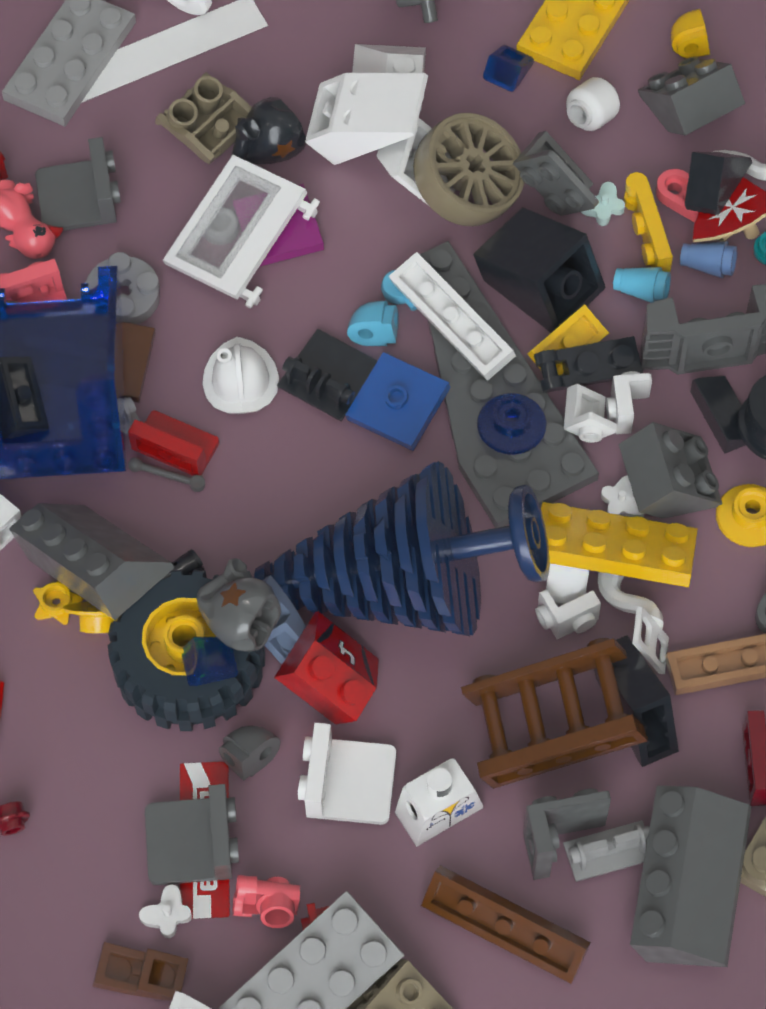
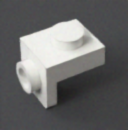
M629 371L613 376L611 397L606 398L607 419L610 421L614 420V423L617 424L616 434H629L632 432L634 420L632 399L650 397L652 385L650 373L640 374L636 371Z
M578 383L568 387L564 430L579 436L580 440L590 443L599 442L602 438L616 433L617 424L604 418L606 397Z
M545 589L539 592L538 607L535 608V612L542 627L545 630L550 628L556 639H559L574 631L582 633L592 628L597 620H599L601 602L595 592L591 591L558 607L549 591Z

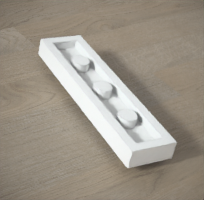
M418 252L413 254L389 275L391 282L487 381L516 357L512 348Z

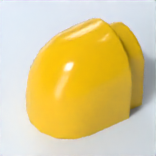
M700 8L681 15L671 28L672 48L683 58L710 55L708 36Z

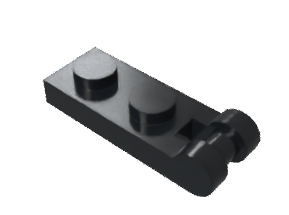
M634 336L559 350H546L534 354L536 367L541 368L543 379L540 380L543 393L565 390L577 383L587 386L613 380V376L629 371L643 373ZM562 363L564 376L558 375L556 364Z

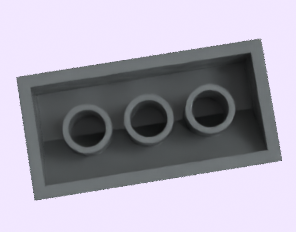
M38 503L31 510L25 512L9 528L32 563L114 621L174 569L173 564L169 560L85 505Z
M656 787L630 945L646 962L728 967L752 808L749 804L698 787Z

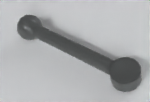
M133 457L128 462V468L133 472L142 470L188 484L195 492H200L205 488V479L201 475H194L193 477L181 475L143 463L139 457Z

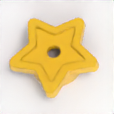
M58 580L45 585L43 588L36 587L33 589V593L40 602L34 615L37 620L53 617L61 624L67 625L69 613L65 612L63 606L83 602L82 597L70 592L68 587ZM59 599L60 603L55 605L53 601Z

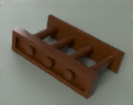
M598 638L590 641L587 647L497 676L491 674L482 675L475 678L472 684L462 686V695L475 706L482 704L492 750L489 759L477 762L480 778L494 789L647 742L644 725L633 714H624L612 665L614 662L627 658L626 650L614 638ZM596 668L608 717L605 719V723L589 727L585 726L574 675ZM558 680L569 730L566 731L564 736L550 739L546 737L535 687ZM520 692L530 742L527 744V747L512 751L508 750L497 699Z

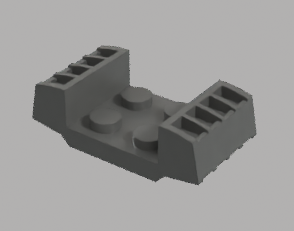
M766 284L752 286L746 314L735 312L721 318H695L687 323L679 324L673 297L647 304L641 340V365L643 370L669 369L679 375L752 364L757 356L766 354Z

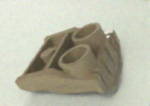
M205 72L196 81L193 88L188 89L182 98L172 102L168 110L166 109L156 117L155 124L162 125L190 148L201 160L210 164L235 143V126L237 125L238 118H246L252 107L234 90L221 84L218 79Z

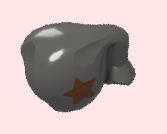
M237 558L230 559L223 574L200 587L197 593L198 608L211 631L226 646L237 651L252 652L261 649L268 641L273 628L280 618L281 606L272 587L263 580L252 578L250 571H247V565Z

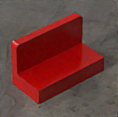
M156 410L150 412L145 423L135 419L128 430L132 450L192 476L203 474L219 446V438Z

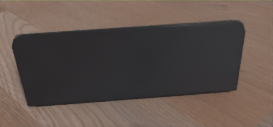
M31 356L0 357V433L2 439H12L47 431L49 424Z
M701 377L692 380L690 393L724 454L746 446L737 429V415L742 405L726 377Z

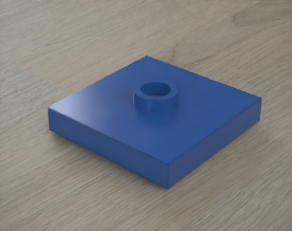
M383 352L345 416L348 421L414 451L451 387L449 382Z

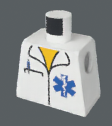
M451 758L407 783L402 788L395 814L417 847L481 810L483 804L457 761Z

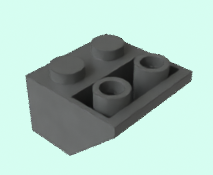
M696 56L678 63L679 68L671 73L663 72L648 79V85L638 89L642 100L665 129L670 133L684 136L745 104L731 64L716 62L715 59L702 60Z
M652 422L619 443L640 513L664 519L712 509L722 505L718 491L719 483L712 472L707 456L708 448L700 436Z

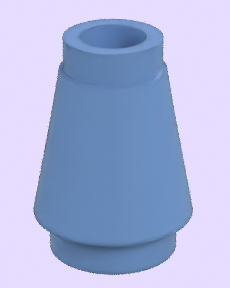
M728 241L684 243L681 249L680 265L688 266L689 268L719 278H723L724 275L732 276L737 261V246L729 245Z

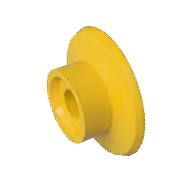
M743 484L729 489L721 497L722 505L716 507V521L719 529L729 540L746 547L766 545V488L755 484ZM751 508L756 510L758 513L751 514L747 512L746 509Z
M88 601L63 606L66 613L79 615L81 632L108 633L110 624L114 621Z

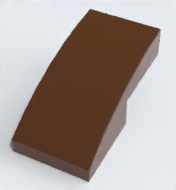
M104 942L92 986L134 996L172 1001L175 991L181 992L189 959L149 948L146 952Z

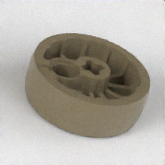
M474 113L455 114L438 122L422 138L413 162L415 182L425 202L442 218L461 226L474 227L484 225L503 215L513 206L521 194L524 181L520 177V171L513 165L521 151L512 136L501 125L490 118ZM447 152L450 154L451 159L445 156ZM441 175H444V176L447 177V180H448L447 183H445V182L443 181ZM453 187L455 190L460 191L459 196L451 191L450 188ZM470 191H472L474 204L468 201ZM486 196L492 202V205L488 204Z

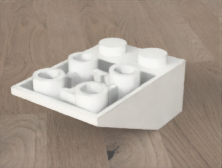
M344 73L321 82L305 143L332 164L337 165L415 136L428 75L426 73Z

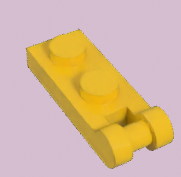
M631 173L626 179V191L623 201L628 210L634 211L632 213V225L635 234L641 235L644 242L641 247L644 263L646 266L662 267V271L670 272L673 255L648 179L642 173Z

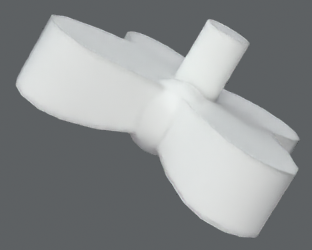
M628 475L622 477L614 487L605 486L602 488L601 499L608 503L607 513L628 517H644V513L638 511Z
M171 884L164 888L161 902L158 905L142 908L139 912V918L145 926L159 928L165 938H172L177 931V925L191 921L192 913L188 906L182 905V896L179 888Z

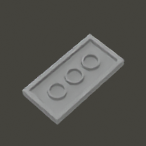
M65 0L2 90L3 100L65 127L135 25V14L103 0Z
M346 891L222 1004L219 1009H347L404 956V953L353 896Z

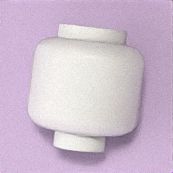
M592 77L569 93L566 101L567 115L575 126L586 131H595L615 118L619 112L620 100L618 93L608 81L599 77Z

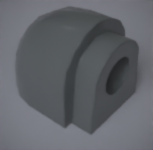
M244 726L223 738L224 744L219 747V753L223 761L244 781L249 776H254L273 760L280 748L281 741L275 734L263 727Z

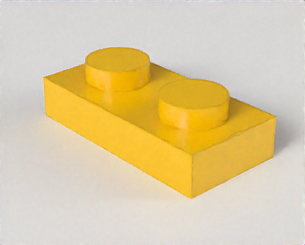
M584 304L528 352L527 355L535 363L534 354L598 343L609 332ZM562 363L556 364L558 375H562L564 373Z

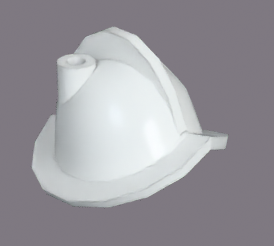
M235 337L223 343L211 355L204 369L202 385L206 398L216 409L228 414L253 413L271 403L278 392L279 375L275 362L265 349L251 340Z

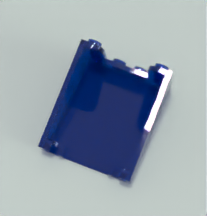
M117 266L98 267L97 286L89 290V283H81V299L7 304L5 288H0V357L31 356L49 424L47 431L12 439L2 438L0 426V479L126 471L122 307Z

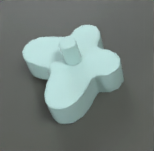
M605 182L600 188L599 195L595 196L599 201L598 205L592 210L581 212L586 216L595 217L599 225L605 226L609 223L612 214L622 215L624 213L625 202L617 198V189L614 183Z

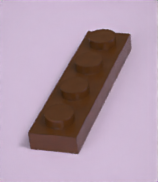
M441 865L434 872L421 904L422 907L570 984L577 976L591 942Z

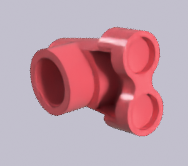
M238 875L236 891L233 896L232 916L252 917V914H260L262 923L268 927H287L294 921V915H297L300 901V885L289 884V881L283 877H271L265 881L258 880L257 876Z

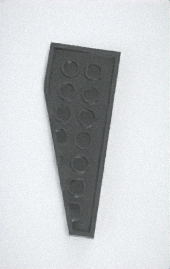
M449 241L419 254L512 348L516 355L487 381L428 320L439 377L449 382L451 387L444 401L447 406L458 467L495 528L504 527L509 524V496L517 486H530L541 508L542 502L553 503L597 481L599 472L575 435L564 430V418L549 395L542 392L540 381Z

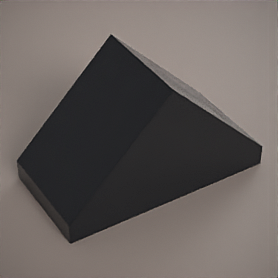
M692 152L685 198L686 209L719 215L753 163L751 157L722 152Z

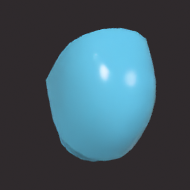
M387 301L368 302L360 306L352 314L348 324L347 335L350 340L362 346H387V344L396 343L398 330L397 306L388 305Z

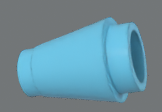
M662 267L617 268L613 280V289L652 303L668 297L671 274L670 272L662 271Z

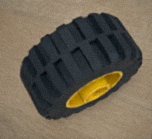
M182 570L170 571L171 577L160 580L119 616L117 621H113L110 624L108 632L110 643L107 645L108 655L117 687L120 688L122 697L128 706H135L137 715L146 721L154 716L157 726L165 729H170L172 723L179 724L180 731H192L193 725L202 723L204 729L216 726L215 719L221 716L228 721L237 715L235 706L238 703L241 706H246L253 698L252 688H258L263 678L262 667L265 666V649L263 646L261 649L252 652L237 651L226 646L214 635L205 622L197 604L198 590L213 580L207 578L206 571L193 570L192 575H183Z

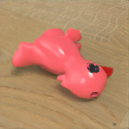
M0 180V228L13 232V234L6 236L5 240L10 241L9 246L17 249L25 257L31 259L46 257L52 251L55 239L62 234L63 227L47 225L32 215L29 204L33 203L34 195L30 194L33 191L30 183L23 184L19 182L15 185L11 180Z

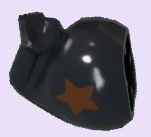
M269 97L254 104L246 118H238L237 125L235 126L236 139L232 155L252 164L283 162L297 156L304 150L307 144L305 143L306 136L300 121L286 104L278 97Z

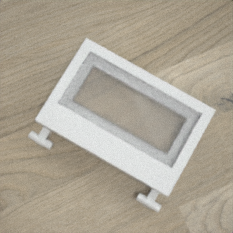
M232 155L164 257L163 262L237 300L239 297L247 301L245 306L251 309L253 305H258L261 300L259 295L263 291L259 286H256L254 291L246 289L251 278L295 211L298 209L303 212L302 217L305 220H309L310 217L314 218L318 213L316 208L320 201L316 198L313 199L311 204L304 201L303 199L307 194L305 188Z

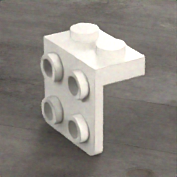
M314 723L313 737L305 736L303 761H309L308 775H300L298 800L305 801L306 817L379 825L386 824L390 817L396 763L395 747L389 744L332 739L331 724Z

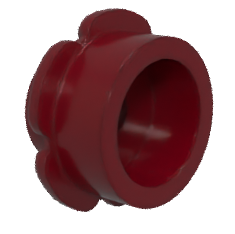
M15 801L0 805L1 835H12L25 829L24 823L30 817V813L24 810L22 802Z

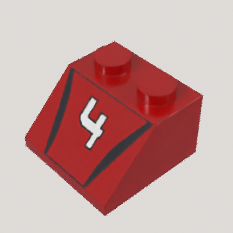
M318 611L310 619L274 678L335 725L355 722L377 688L379 659Z

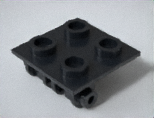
M317 329L296 358L289 356L285 360L282 370L286 371V373L277 384V387L342 422L377 360Z

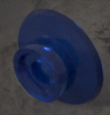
M516 393L502 394L492 398L482 407L477 419L478 432L484 443L491 449L508 455L522 454L535 448L543 439L547 427L546 417L542 408L531 398ZM515 417L518 420L512 422L508 421L507 418Z

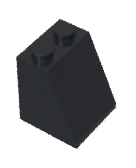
M523 207L473 254L483 280L550 333L584 304L588 306L606 288L586 233Z

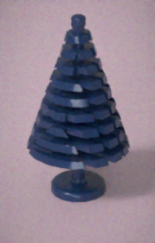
M438 461L426 466L419 475H411L404 479L399 487L394 486L381 493L378 500L371 499L362 504L357 509V514L356 512H349L340 517L335 525L323 527L317 531L318 536L314 540L313 536L304 539L296 545V554L289 549L277 557L274 565L267 561L258 566L252 578L263 580L271 575L288 596L296 610L306 606L307 610L313 613L319 611L323 614L329 610L333 616L351 617L352 613L357 619L375 621V616L381 623L398 625V621H400L401 624L408 627L422 629V626L433 631L444 633L452 631L454 634L470 637L477 630L476 619L480 620L481 609L480 572L477 556L514 550L524 576L530 581L542 582L546 581L549 576V545L541 508L535 493L528 485L515 487L509 496V526L472 532L469 516L465 517L464 500L458 485H454L453 475L449 469Z

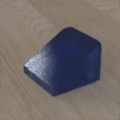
M502 45L489 55L483 78L490 83L513 92L533 65L534 59L507 45Z
M193 637L183 648L184 653L181 655L189 686H199L236 677L239 674L233 649L226 646L217 637Z

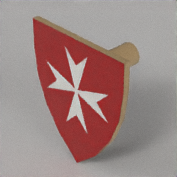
M743 177L719 215L698 213L694 223L693 242L716 239L723 242L742 230L747 239L756 238L759 235L756 223L766 217V191Z

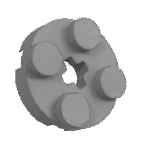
M124 252L114 253L109 259L99 263L90 272L84 283L88 306L94 317L126 323L132 322V324L137 325L147 320L159 305L160 285L154 269L145 261L129 257ZM128 286L131 294L127 296L122 293L117 297L115 296L116 288Z

